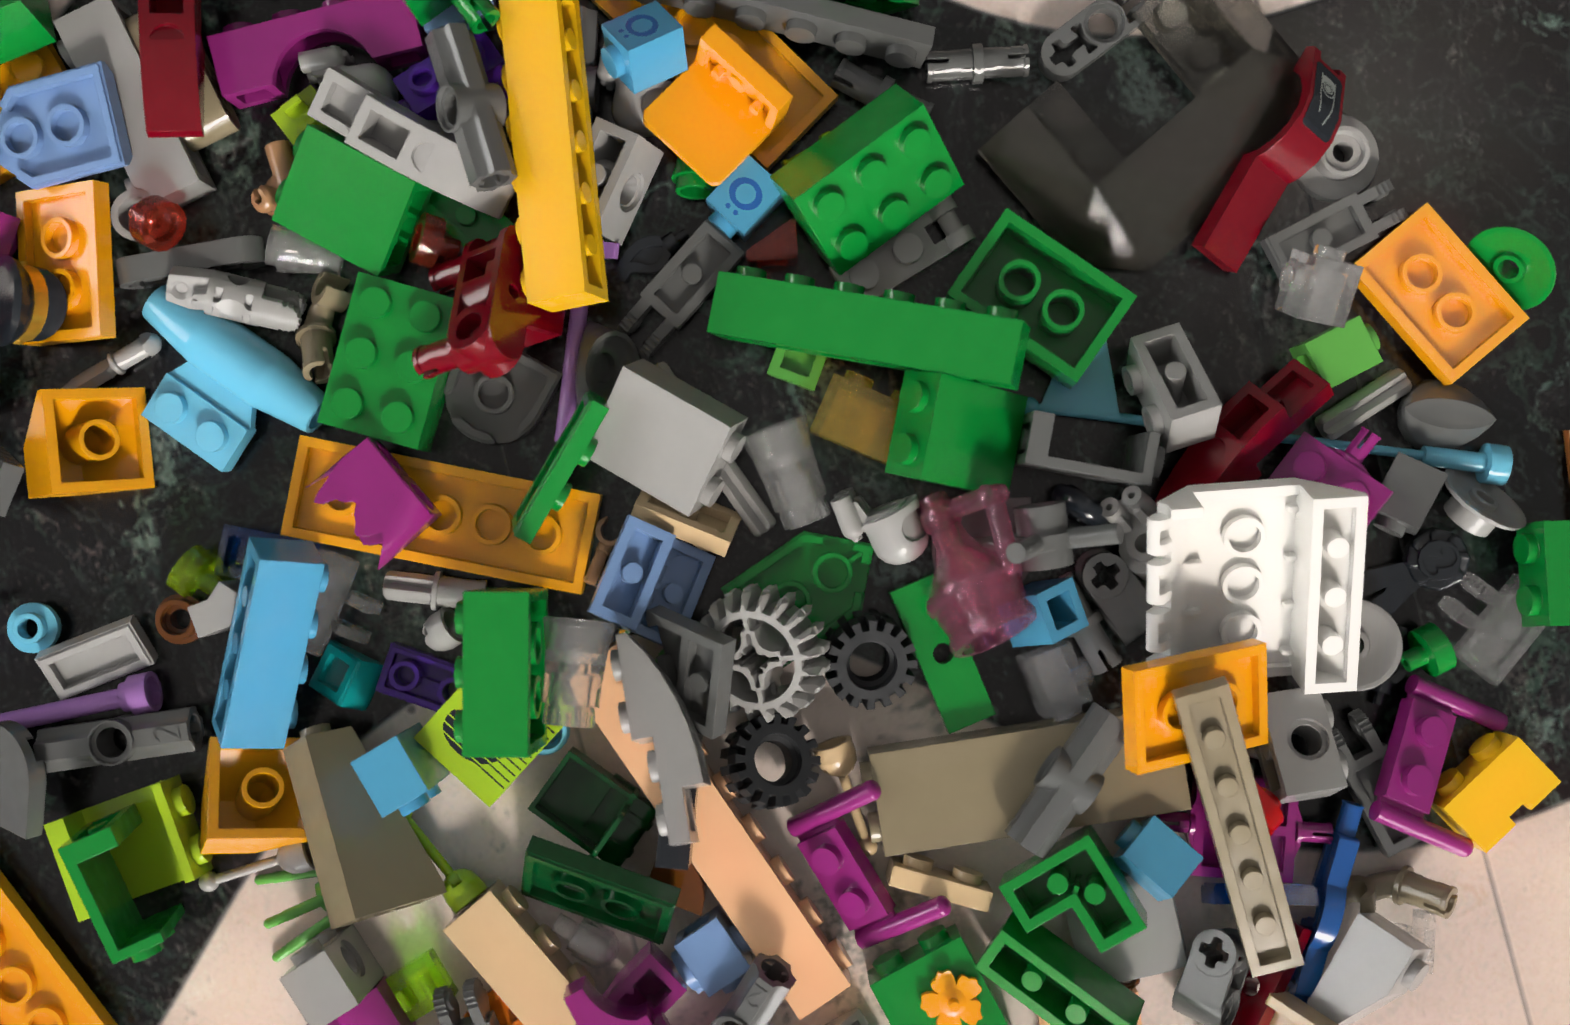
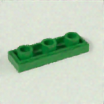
M932 573L888 592L903 629L915 647L914 655L918 660L917 662L946 731L951 734L996 715L938 574ZM941 643H945L949 648V655L943 661H936L933 657L934 648Z

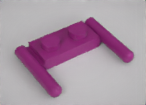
M1413 674L1408 678L1405 685L1407 697L1401 698L1374 791V795L1378 797L1370 806L1369 818L1460 857H1468L1474 849L1471 839L1423 819L1424 814H1430L1457 718L1453 713L1494 731L1504 730L1508 725V717L1499 710Z
M874 780L861 783L787 819L788 831L792 836L798 837L800 840L797 846L848 930L855 931V940L861 949L869 948L949 915L952 909L949 899L940 895L896 913L894 911L895 902L844 819H838V817L871 803L881 796V787Z

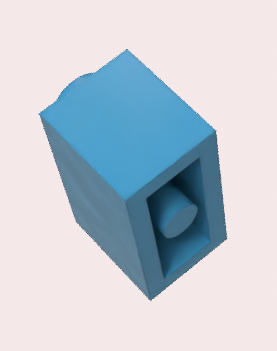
M420 722L350 762L382 818L397 809L402 817H405L431 801V798L442 792L438 783L450 774L447 768L413 738L423 728Z

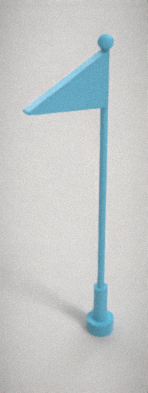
M1107 340L1081 378L1071 389L1051 378L1041 403H1038L1033 397H1028L1025 414L1036 410L1053 413L1058 416L1145 426L1141 415L1119 413ZM1290 434L1281 443L1294 445L1301 435ZM1314 437L1324 445L1341 449L1342 451H1345L1351 441ZM1484 443L1479 452L1433 446H1422L1421 450L1375 445L1369 453L1396 457L1398 452H1401L1432 467L1475 472L1479 483L1503 486L1508 481L1513 466L1511 448L1507 445Z

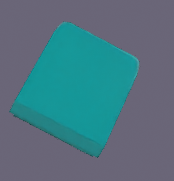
M330 640L310 680L309 686L339 707L363 711L366 710L375 693L383 664L337 641Z

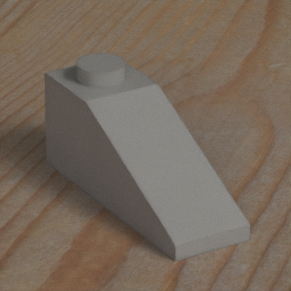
M1358 913L1307 1004L1338 1025H1351L1402 996L1408 990L1414 991L1417 989L1429 970V965L1424 961L1431 948L1378 913Z

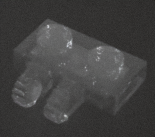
M314 544L323 561H326L328 564L329 580L325 592H319L315 607L318 611V630L314 639H308L306 652L317 657L322 656L332 632L354 642L368 644L372 634L370 631L359 624L350 623L338 617L344 603L357 608V610L363 613L376 615L380 614L384 603L350 589L360 561Z
M1467 571L1460 585L1475 598L1488 604L1487 607L1477 616L1466 608L1461 601L1447 595L1441 599L1438 607L1455 622L1468 629L1453 647L1456 657L1489 684L1499 685L1546 626L1522 627V617L1516 605V594L1520 587L1519 574L1513 573L1498 592L1480 577Z

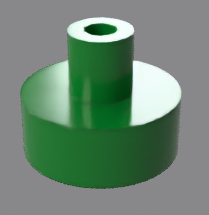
M1428 622L1408 632L1407 641L1410 649L1402 652L1400 660L1406 671L1411 672L1421 667L1428 675L1437 677L1456 667L1457 659L1453 646L1437 625Z

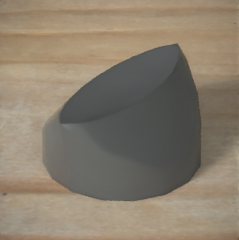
M591 320L586 324L576 360L575 391L577 404L580 403L585 392H589V390L605 398L607 402L622 367L640 360L637 347L627 334Z
M1438 379L1423 380L1413 385L1411 391L1401 397L1397 409L1398 427L1404 439L1417 450H1421L1422 446L1449 449L1461 447L1479 437L1497 420L1485 403L1469 390L1455 383L1443 386Z

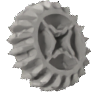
M758 583L749 584L743 591L740 588H734L725 594L724 599L719 598L712 603L709 613L701 619V624L732 637L735 622L738 619L743 621L744 630L740 632L741 642L735 646L729 713L737 712L743 707L748 721L762 714L766 722L769 723L775 717L774 713H780L787 719L794 716L800 708L808 707L814 701L815 693H818L825 686L826 679L823 675L830 669L831 661L824 657L823 654L830 649L831 641L817 637V634L824 628V622L816 621L811 623L807 616L812 611V605H804L800 609L794 605L796 592H788L780 598L777 584L769 585L763 591ZM794 660L795 669L792 682L782 685L780 676L784 673L783 665L788 661Z

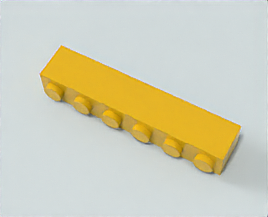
M499 0L501 16L496 26L499 37L503 42L505 65L501 69V78L508 95L509 115L506 118V130L512 142L514 165L518 174L517 178L512 182V186L517 194L519 217L516 220L515 229L517 238L522 245L524 269H522L520 274L522 290L527 297L528 304L550 312L608 302L579 0Z

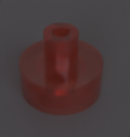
M147 196L134 204L129 210V231L135 241L157 252L167 251L177 245L184 235L186 229L185 212L178 204L162 196Z
M424 212L413 234L409 261L432 268L439 255L450 259L456 258L460 250L461 240L445 235L446 219Z

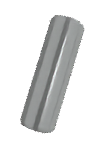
M1400 368L1389 370L1316 417L1315 425L1324 438L1335 440L1409 393L1412 389V384L1405 372Z

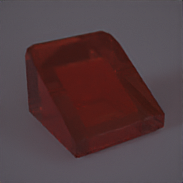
M796 219L789 220L746 250L747 265L754 268L788 266L798 263Z

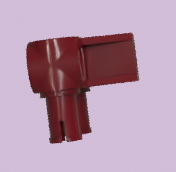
M515 225L500 230L497 238L487 242L479 238L473 239L465 244L461 256L430 267L428 277L435 292L439 291V294L446 296L455 292L447 338L418 346L413 350V366L419 375L423 374L424 379H432L439 374L457 368L467 374L481 372L486 377L498 378L508 373L517 364L524 348L562 335L565 310L550 312L527 303V297L522 290L520 274L522 269H524L522 245L517 238Z

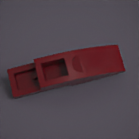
M138 0L140 68L148 138L204 137L205 51L201 39V0Z
M1294 358L1261 388L1249 381L1222 407L1215 438L1191 445L1184 452L1155 499L1156 506L1158 501L1187 485L1257 480L1262 474L1256 464L1334 396L1330 383Z

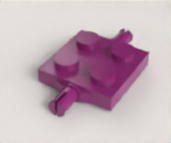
M1364 426L1361 427V430L1345 451L1328 447L1304 431L1268 478L1294 477L1365 492L1369 496L1367 526L1394 493L1372 478L1366 467L1361 464L1378 441L1381 440L1373 432L1370 435L1371 431Z
M1193 773L1192 809L1186 810V813L1171 812L1155 816L1172 831L1185 833L1187 843L1204 857L1191 876L1223 878ZM1254 775L1255 781L1260 786L1266 788L1263 776ZM1299 801L1281 804L1280 809L1284 815V821L1270 837L1282 883H1293L1294 859L1301 846V842L1331 844L1333 837L1327 834H1333V826L1330 822L1302 821L1298 807Z

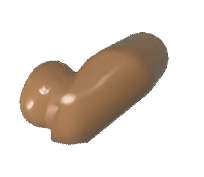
M288 140L274 141L264 147L272 176L265 185L254 189L251 194L252 205L260 213H267L271 216L274 214L277 206L275 202L276 191L281 182L288 177L294 161L293 151Z

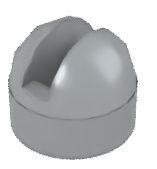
M443 607L430 615L423 624L422 633L426 636L425 643L434 651L445 652L463 643V634H457L455 630V611L453 609Z

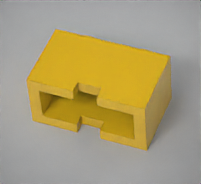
M1501 731L1487 733L1478 738L1469 748L1470 755L1456 768H1450L1441 773L1431 807L1454 832L1471 839L1474 847L1485 853L1516 825L1510 816L1521 805L1532 810L1561 783L1553 772L1518 736Z

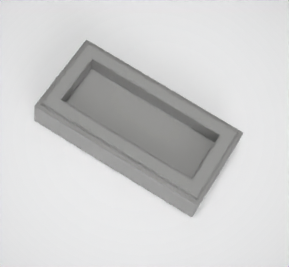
M133 614L41 650L34 660L59 699L64 700L156 663L159 655Z

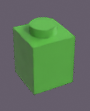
M1360 315L1342 321L1289 348L1294 359L1329 382L1331 388L1383 362L1378 352L1380 349L1379 338L1375 330L1368 323L1362 321Z

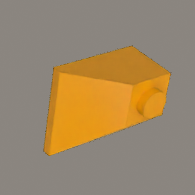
M145 387L37 390L23 447L28 499L155 488L149 421L141 415L147 406Z
M210 737L201 806L200 854L258 853L287 845L308 842L283 749L220 748L217 737ZM286 738L284 749L300 738Z

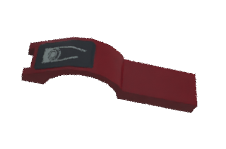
M1306 46L1293 68V71L1300 76L1302 92L1299 104L1289 122L1272 140L1259 149L1242 156L1191 244L1223 271L1237 273L1287 185L1299 179L1318 163L1333 143L1342 121L1346 75L1340 69H1331L1321 59V51L1316 46Z

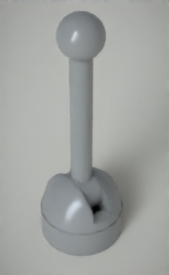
M308 842L280 847L275 856L218 874L209 871L199 878L198 884L203 891L211 892L220 883L280 865L284 871L292 874L306 873L315 870Z

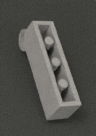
M94 0L53 21L62 39L56 43L57 48L71 69L103 61L114 74L133 157L130 165L124 167L129 178L124 180L127 191L121 193L114 200L110 211L111 222L114 229L124 238L142 245L158 244L172 230L173 214L171 209L176 211L216 191L217 188L199 151H191L181 137L148 138L145 128L140 54L125 24V18L132 14L128 8L117 0ZM150 203L154 211L152 224L146 230L136 233L131 226V214L138 205Z

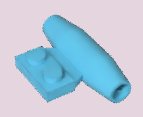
M167 285L159 287L149 296L143 307V317L187 362L165 374L141 414L143 417L221 472L232 471L257 431L255 429L257 409L306 433H312L322 425L317 420L325 393L312 380L310 382L305 380L302 370L284 353L239 322L204 314V311L188 309L166 301Z

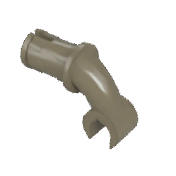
M323 271L317 276L311 292L312 304L303 325L295 333L296 345L302 353L303 377L310 382L313 379V368L315 384L328 383L334 362L333 347L337 342L336 331L332 327L335 311L343 312L349 305L352 293L344 291L351 280L327 271Z
M1404 865L1401 870L1383 871L1366 877L1351 875L1347 886L1345 909L1348 904L1358 902L1360 903V913H1375L1376 901L1389 898L1392 899L1394 904L1402 905L1407 903L1427 910L1441 918L1448 919L1456 906L1458 889L1452 885L1426 878L1415 873L1413 867Z

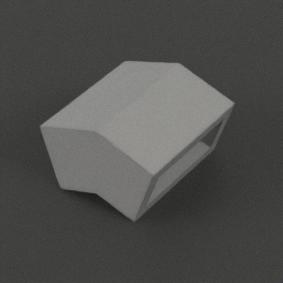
M240 579L220 581L208 600L187 607L198 638L230 630Z

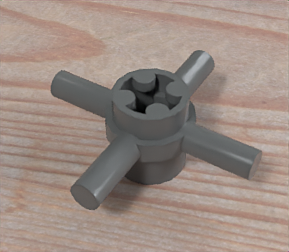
M1046 501L1013 508L1017 533L970 538L968 549L972 558L1006 555L1009 562L1013 564L1021 563L1023 571H1043L1073 565L1075 563L1073 548L1122 544L1124 532L1121 523L1080 527L1077 521L1068 520L1066 501Z

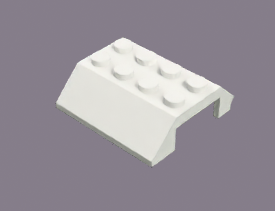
M1293 477L1187 485L1158 501L1157 512L1147 517V554L1157 557L1146 562V602L1155 605L1146 611V650L1153 653L1146 658V661L1253 638L1267 643V677L1292 675L1304 694L1357 691L1369 496L1362 491Z

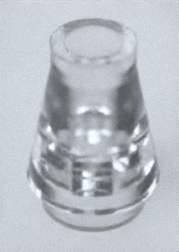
M275 224L272 226L266 244L265 264L275 266L277 272L320 274L323 271H327L340 276L345 259L284 226Z

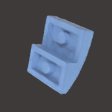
M627 515L587 612L663 646L658 627H648L645 618L646 610L661 605L691 619L716 556L676 539V535L632 515Z

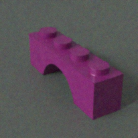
M325 0L320 8L304 12L298 9L282 10L273 14L272 20L257 24L250 22L228 24L223 27L222 33L207 36L222 97L238 109H243L288 97L292 76L299 65L298 52L336 44L350 45L365 51L378 65L386 68L388 71L412 66L430 56L425 42V38L428 35L424 30V26L419 24L402 0Z

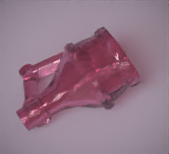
M1002 483L982 485L979 489L951 500L945 491H940L923 498L919 502V508L922 512L920 515L921 525L924 531L932 536L935 547V571L926 611L927 615L935 619L949 637L950 652L957 658L970 657L1002 644L1026 629L1035 621L1037 616L1036 607L1030 600L1026 599L1021 577L1023 572L1022 564H1013L1006 557L1007 546L1016 541L1006 504L1009 498V491L1006 485ZM986 509L996 551L982 546L967 533L961 524L963 516Z

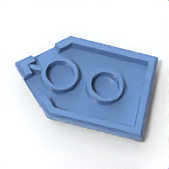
M98 61L8 86L0 101V107L2 108L0 112V165L16 175L18 180L30 188L39 190L130 165L133 155L115 78L105 62Z

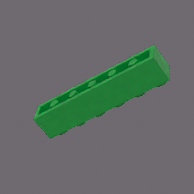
M737 266L736 273L718 271L707 332L719 338L903 371L909 369L939 372L984 385L1018 391L1030 327L1024 320L1018 319L1019 312L1016 310L998 306H987L986 314L965 311L966 303L948 298H935L934 306L915 303L914 294L885 289L883 297L865 295V287L842 281H835L833 289L815 286L816 279L792 273H786L784 281L767 279V271L749 266Z

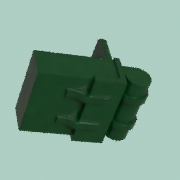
M574 746L568 751L528 807L529 811L590 853L589 856H597L601 860L621 867L626 858L632 856L635 852L634 847L644 833L650 831L656 818L655 808L649 799L638 795L640 792L639 788L618 773L613 775Z

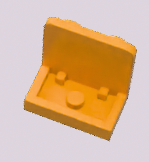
M714 24L700 37L696 60L688 67V70L683 72L645 109L643 123L706 183L711 186H719L784 121L793 95L789 93L787 84L776 72L770 69H763L750 57L748 48L737 36L731 33L726 34Z

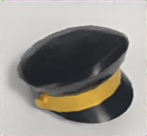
M9 255L0 256V346L9 344L23 345V342L42 341L49 338L61 327L67 315L68 299L62 283L47 269L28 265V261H19Z

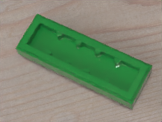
M591 390L585 392L512 518L515 537L531 544L549 511L553 509L558 512L564 505L572 488V484L567 482L577 464L581 467L586 466L597 447L598 440L593 436L609 411L605 398Z

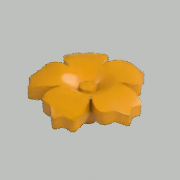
M950 969L937 971L935 978L930 982L934 991H926L921 994L920 1008L926 1011L929 1018L937 1016L936 1025H962L961 1019L969 1025H976L983 1018L980 1012V1000L974 998L982 991V987L978 984L975 977L960 974L955 982L954 975Z

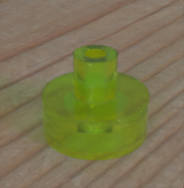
M199 544L193 546L172 568L166 585L184 598L189 597L198 589L210 596L220 581H224L212 573L217 564V556Z

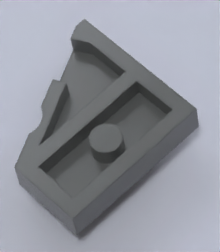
M661 605L646 610L645 618L648 627H658L665 653L656 657L657 663L669 677L685 703L697 732L712 740L725 734L736 639Z

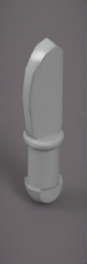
M146 332L140 334V338L116 352H109L105 360L86 369L71 379L61 389L96 388L112 379L116 374L123 375L128 368L143 359L155 356L162 348V340L154 333Z

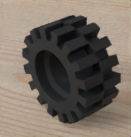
M861 610L852 612L854 618L847 621L845 616H842L836 620L840 626L836 630L829 627L825 633L828 641H831L830 649L823 654L824 657L831 661L830 669L824 675L835 694L842 701L845 698L850 706L858 708L859 704L863 703L866 710H876L875 702L880 701L884 707L891 705L892 702L889 697L896 693L901 698L906 693L902 687L903 684L906 682L912 685L915 679L911 668H917L918 660L913 654L916 650L912 641L901 626L887 614L885 617H882L878 611L869 610V615H864ZM866 642L881 644L886 650V662L878 673L863 677L851 671L849 665L850 656L857 646Z
M774 713L775 717L773 720L767 723L763 715L750 721L740 723L735 727L736 732L728 734L725 742L730 744V746L721 749L720 754L721 759H728V765L720 767L721 776L730 775L732 781L725 786L730 793L735 791L740 793L736 798L740 803H752L751 808L757 810L766 808L770 810L793 805L799 802L798 798L805 797L812 791L807 785L817 782L819 773L811 770L812 767L821 765L820 756L811 757L810 749L818 747L816 739L806 741L804 736L810 730L805 724L794 726L797 718L793 716L785 719L784 717L781 718L780 713ZM764 742H771L777 745L784 755L785 771L775 782L761 777L755 765L756 750Z

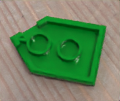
M803 531L721 587V590L724 594L734 588H740L743 591L749 584L758 583L762 591L769 585L777 584L780 598L788 592H796L794 605L799 609L804 605H812V611L807 616L811 623L816 621L824 622V628L817 634V637L825 640L827 639L825 633L829 627L836 630L840 626L836 620L842 616H845L847 621L854 618L852 612L862 611L873 548L871 543L861 541L855 543L850 539ZM788 661V662H786V663L783 665V668L786 667L787 665H789V664H790L791 662H793V661Z

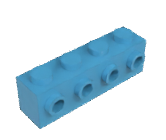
M249 537L211 720L220 748L284 749L288 729H294L297 724L298 703L295 698L298 684H304L308 675V658L305 652L308 639H314L318 630V611L315 608L319 592H325L329 580L328 564L321 558L313 541Z

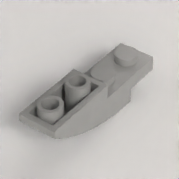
M338 67L327 68L307 115L345 136L344 142L404 176L497 219L503 217L515 193L512 183L501 186L493 191L477 192L475 187H471L454 133L445 132L438 121L424 119Z
M628 634L615 635L617 650L610 652L611 667L616 682H623L625 701L618 704L620 725L624 734L630 733L631 741L639 744L654 743V750L647 752V762L652 782H660L663 803L656 804L655 807L660 836H668L669 846L697 843L699 838L691 789L711 785L706 758L697 730L685 703L656 660Z

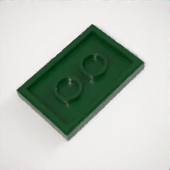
M532 835L525 852L521 885L522 895L659 945L664 943L681 892L680 888Z

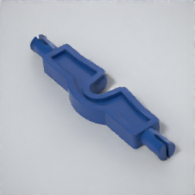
M1344 799L1342 800L1335 829L1333 828V834L1327 833L1333 837L1332 843H1324L1310 886V892L1316 902L1314 917L1302 918L1300 921L1301 925L1313 931L1302 953L1304 965L1295 968L1287 985L1289 987L1288 992L1306 1004L1321 979L1328 952L1339 933L1345 910L1347 886L1360 844L1359 839L1355 836L1362 811L1365 807Z

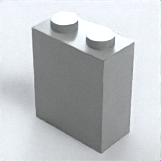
M645 359L624 365L607 401L609 411L593 436L598 440V444L590 460L688 517L704 506L710 508L716 502L724 487L725 481L719 477L726 463H733L744 446L746 436L742 435L741 432L748 417Z

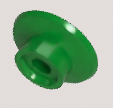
M1494 227L1479 233L1467 245V248L1522 310L1539 305L1553 290L1556 281L1555 262L1547 246L1535 235L1514 227ZM1509 260L1515 262L1518 268L1513 266Z

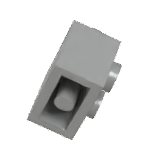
M1178 322L1131 337L1127 364L1122 367V378L1127 392L1131 396L1137 395L1143 407L1142 418L1147 432L1161 433L1159 441L1165 448V453L1215 438L1222 403L1180 323Z

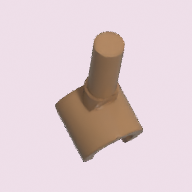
M608 516L599 520L596 525L595 533L599 542L583 580L593 586L596 585L605 561L617 539L610 541L604 536L603 529L608 522Z

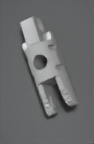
M174 265L167 279L166 301L188 309L204 311V314L256 327L262 326L275 330L281 329L283 332H295V329H299L302 321L301 315L304 314L307 307V299L300 292L290 291L288 288L267 284L265 281L223 271Z

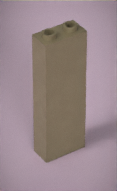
M1123 707L1107 710L1123 721ZM1086 713L866 747L868 761L859 762L862 783L874 780L881 787V796L875 800L876 811L867 813L871 842H881L884 856L888 857L1011 838L1005 830L1021 808V805L1035 788L1034 779L1039 768L1058 746L1063 747ZM1123 745L1118 755L1104 772V784L1094 802L1081 815L1075 814L1066 829L1191 810L1185 764L1136 775L1125 769Z

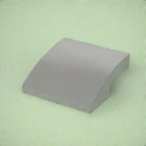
M1120 869L1147 911L1146 929L1101 954L1073 908L1065 911L1074 949L1119 982L1153 976L1186 966L1188 954L1175 898L1157 901L1122 869Z

